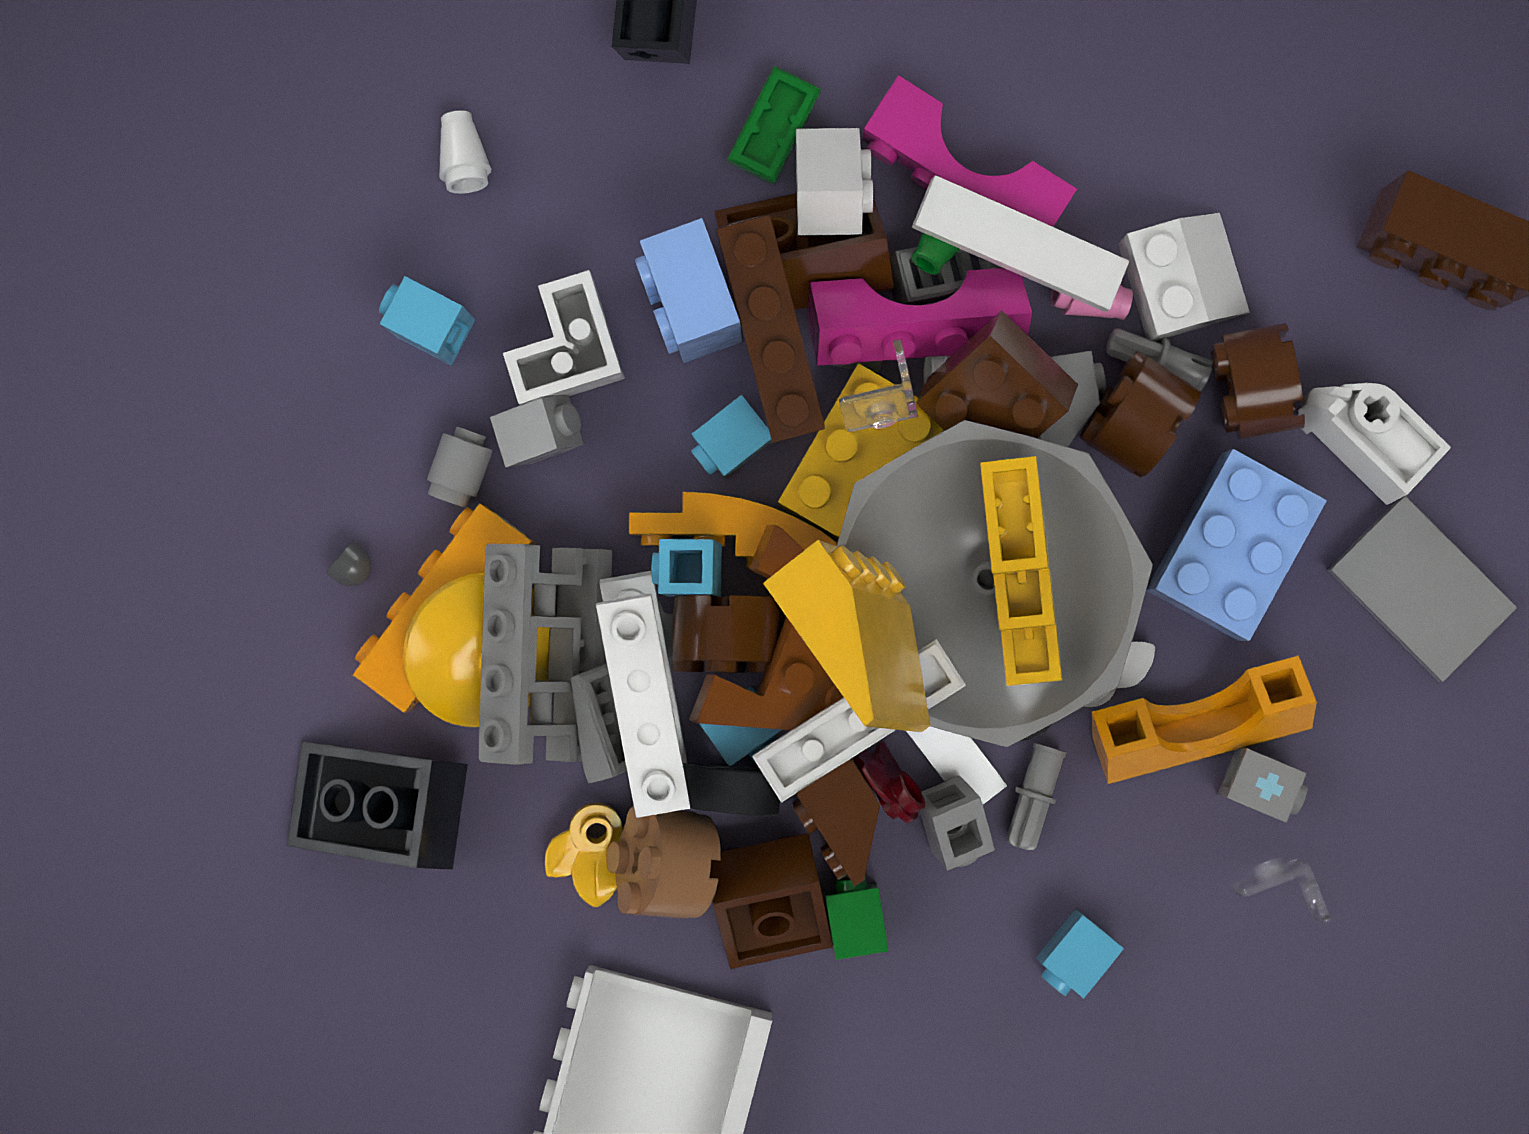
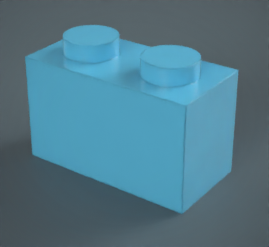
M404 276L399 287L393 284L388 289L379 308V313L384 315L380 322L381 326L395 337L451 366L475 322L474 317L462 305Z

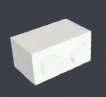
M860 128L796 129L798 235L862 234L863 213H873V180H871V149H861Z

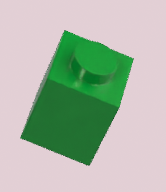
M849 877L834 880L835 889L825 890L824 892L836 960L888 952L877 883L866 884V879L864 878V881L854 886Z

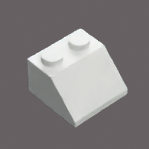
M1220 213L1178 218L1127 233L1118 243L1122 258L1129 260L1126 272L1147 339L1158 341L1250 313Z

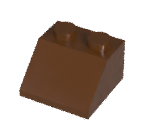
M809 833L793 837H782L774 841L741 848L727 849L720 852V861L711 860L709 878H718L716 892L712 901L730 969L833 947Z

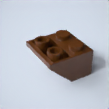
M849 759L797 792L796 795L799 799L792 802L795 813L808 833L811 834L819 829L827 844L820 847L821 853L837 879L840 880L848 875L854 886L864 881L881 804L853 760Z

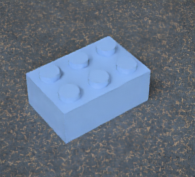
M701 218L640 240L644 256L636 258L635 262L651 305L658 302L662 303L663 307L653 310L668 353L671 354L679 351L683 363L741 343L740 320L703 219Z
M1235 449L1221 453L1147 586L1146 591L1236 641H1250L1327 500Z

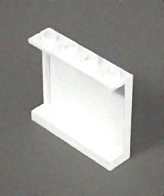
M589 965L584 978L574 976L566 1007L576 1009L571 1030L561 1027L553 1059L562 1061L558 1080L548 1079L539 1110L549 1113L544 1133L534 1130L533 1134H743L772 1024V1012Z

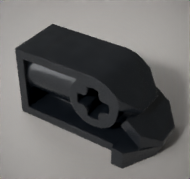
M616 0L611 47L624 60L690 64L697 0Z

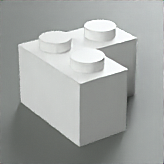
M590 270L539 285L538 288L554 337L503 353L518 404L522 405L541 397L572 396L625 379Z

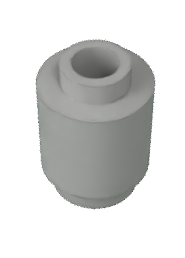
M457 426L453 436L443 433L427 477V481L431 482L427 494L461 507H468L471 496L477 497L493 452V450L483 447L486 436Z

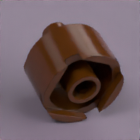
M1286 323L1222 334L1220 336V343L1213 344L1214 350L1211 351V359L1213 360L1214 377L1216 382L1226 380L1228 395L1223 396V402H1220L1225 433L1236 432L1238 439L1304 428L1305 414L1294 416L1293 410H1296L1295 402L1303 400V393L1293 341L1281 342V338H1284L1289 330Z
M1136 350L1120 372L1119 377L1122 379L1113 389L1108 386L1106 393L1102 394L1099 398L1100 404L1093 412L1094 415L1083 429L1079 438L1141 479L1142 475L1145 477L1151 472L1177 438V435L1174 433L1178 429L1182 418L1188 421L1199 401L1201 391L1148 355L1145 356Z
M711 595L674 596L672 672H704L705 662V672L745 673V663H747V673H765L768 663L772 661L775 645L779 637V609L773 597L729 595V597H711Z

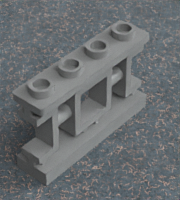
M488 544L486 546L479 727V760L481 762L512 765L533 764L534 736H546V760L561 762L582 761L570 677L607 663L596 603L603 602L600 579L612 578V550L552 548V573H539L540 545ZM532 584H534L533 616H531ZM556 585H558V589H557V617H555V594H556ZM537 627H550L548 681L536 680ZM600 683L592 685L595 696L600 694ZM552 692H554L553 723H551V718H552ZM528 693H531L530 723H527ZM602 704L599 706V709L601 711V714L604 715Z

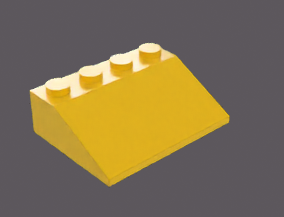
M817 540L763 583L864 726L923 732L931 726L911 607L901 593L906 588V584L889 562L885 561L881 564L874 556L867 558L858 550L853 553L844 545L837 547Z

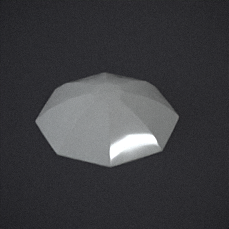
M967 420L956 424L854 483L837 547L844 545L853 553L858 550L867 558L874 556L881 564L887 561L895 568L906 584V588L901 593L911 607L917 648L920 649L934 639H937L966 684L965 687L928 709L930 727L1004 747H1009L1118 687L1153 566L1124 511L1089 453ZM1036 456L1063 681L1007 686L994 575L991 569L980 463Z

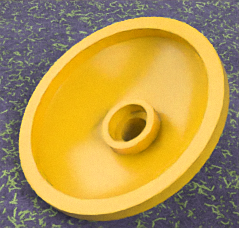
M485 572L461 576L434 591L413 616L403 645L405 676L417 699L436 717L451 724L465 727H480ZM532 588V595H531V616H533V607H534V589H533V588ZM537 627L536 680L548 681L550 627ZM528 693V707L530 706L531 693Z

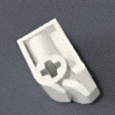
M1358 383L1343 384L1340 387L1313 388L1303 396L1298 409L1299 415L1305 414V425L1301 429L1306 434L1312 431L1386 505L1408 495L1451 448L1407 403L1385 385ZM1367 411H1368V413L1370 414V416H1369V417L1367 418V420H1366V418L1364 417V415H1365V414L1367 413Z

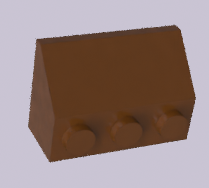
M797 193L714 211L718 228L770 215L794 310L808 308L810 282L863 278L875 292L894 288L887 237L874 197L873 213H863L862 234L798 235Z

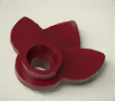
M884 741L877 745L874 754L865 749L852 758L861 768L864 779L877 794L883 810L890 818L894 820L900 818L908 824L917 819L918 811L925 807L923 794L912 777L900 769Z

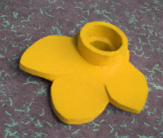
M589 803L582 806L574 813L569 829L552 838L545 852L546 875L555 878L572 875L573 883L579 896L592 907H599L608 901L617 888L616 873L608 871L606 862L609 845L613 841L620 840L623 830L618 813L612 807L603 803ZM594 823H600L606 827V832L599 838H592L586 833L587 828Z

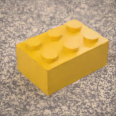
M858 363L824 421L825 429L817 433L781 495L778 506L839 540L854 483L942 433L943 429L916 404L918 397Z

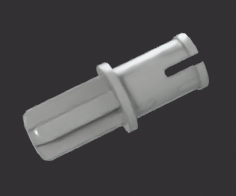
M1116 328L1110 334L1106 344L1105 352L1111 357L1127 362L1132 354L1138 350L1200 391L1206 385L1212 370V359L1170 345V340L1163 338L1158 343Z
M1037 743L1033 744V752L1022 788L1016 787L1015 792L1019 793V798L1006 837L1008 843L1025 850H1034L1037 847L1050 803L1055 804L1057 800L1052 798L1063 759L1067 754L1066 752Z

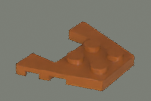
M766 525L749 570L769 579L802 553L804 549L783 528L777 525ZM786 617L775 645L772 661L767 665L757 693L716 675L707 674L689 720L701 724L792 730L843 698V695Z

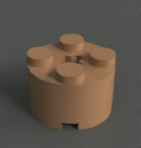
M634 806L629 809L620 840L613 841L609 845L606 862L608 871L616 873L618 909L622 914L685 919L701 917L707 911L714 898L718 878H709L711 860L720 861L719 835L713 820L709 816L692 811L679 810L636 818Z

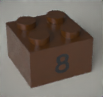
M1001 310L928 377L916 404L944 431L967 420L1038 438L1069 411L1078 383Z

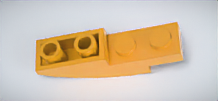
M683 492V513L629 512V534L631 536H641V546H659V539H673V536H694V539H713L724 547L725 537H736L735 556L736 558H746V568H749L766 525H777L783 528L804 550L817 540L837 546V542L826 534L792 515L749 500L712 493Z

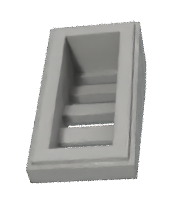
M917 247L895 251L889 257L894 288L891 289L894 302L917 306L949 298L962 286L967 270H973L969 252L960 249L955 254L961 277L960 281H955L949 260L937 274L940 285L934 286L931 274L918 268L912 261L911 256ZM978 257L981 269L1002 268ZM911 265H913L919 289H916L911 270Z
M605 663L570 677L583 769L588 784L609 779L627 771L608 666ZM600 683L601 693L595 696L592 685ZM602 704L604 715L601 714V711L599 709V706Z

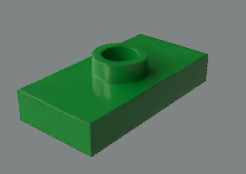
M774 66L727 159V163L775 186L796 144V129L804 128L821 94V89Z

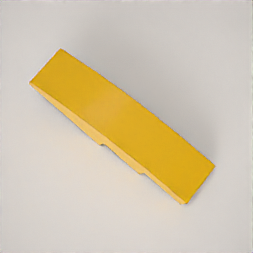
M1037 457L981 462L991 569L994 575L1006 685L1014 686L1063 681Z

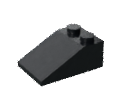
M302 741L287 846L412 868L453 870L468 764Z

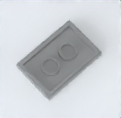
M1406 496L1396 500L1327 569L1438 682H1444L1517 609Z

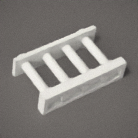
M651 571L600 579L603 602L596 603L636 818L690 809L683 763H688L657 591L656 586L652 582Z

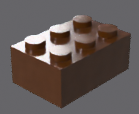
M1409 170L1380 190L1357 245V248L1370 253L1368 256L1370 261L1389 269H1398L1400 265L1417 272V280L1432 288L1446 290L1448 286L1467 294L1465 298L1467 302L1486 310H1496V307L1502 308L1529 296L1528 220Z

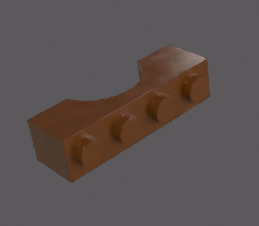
M770 215L717 228V237L772 443L824 430L825 425Z

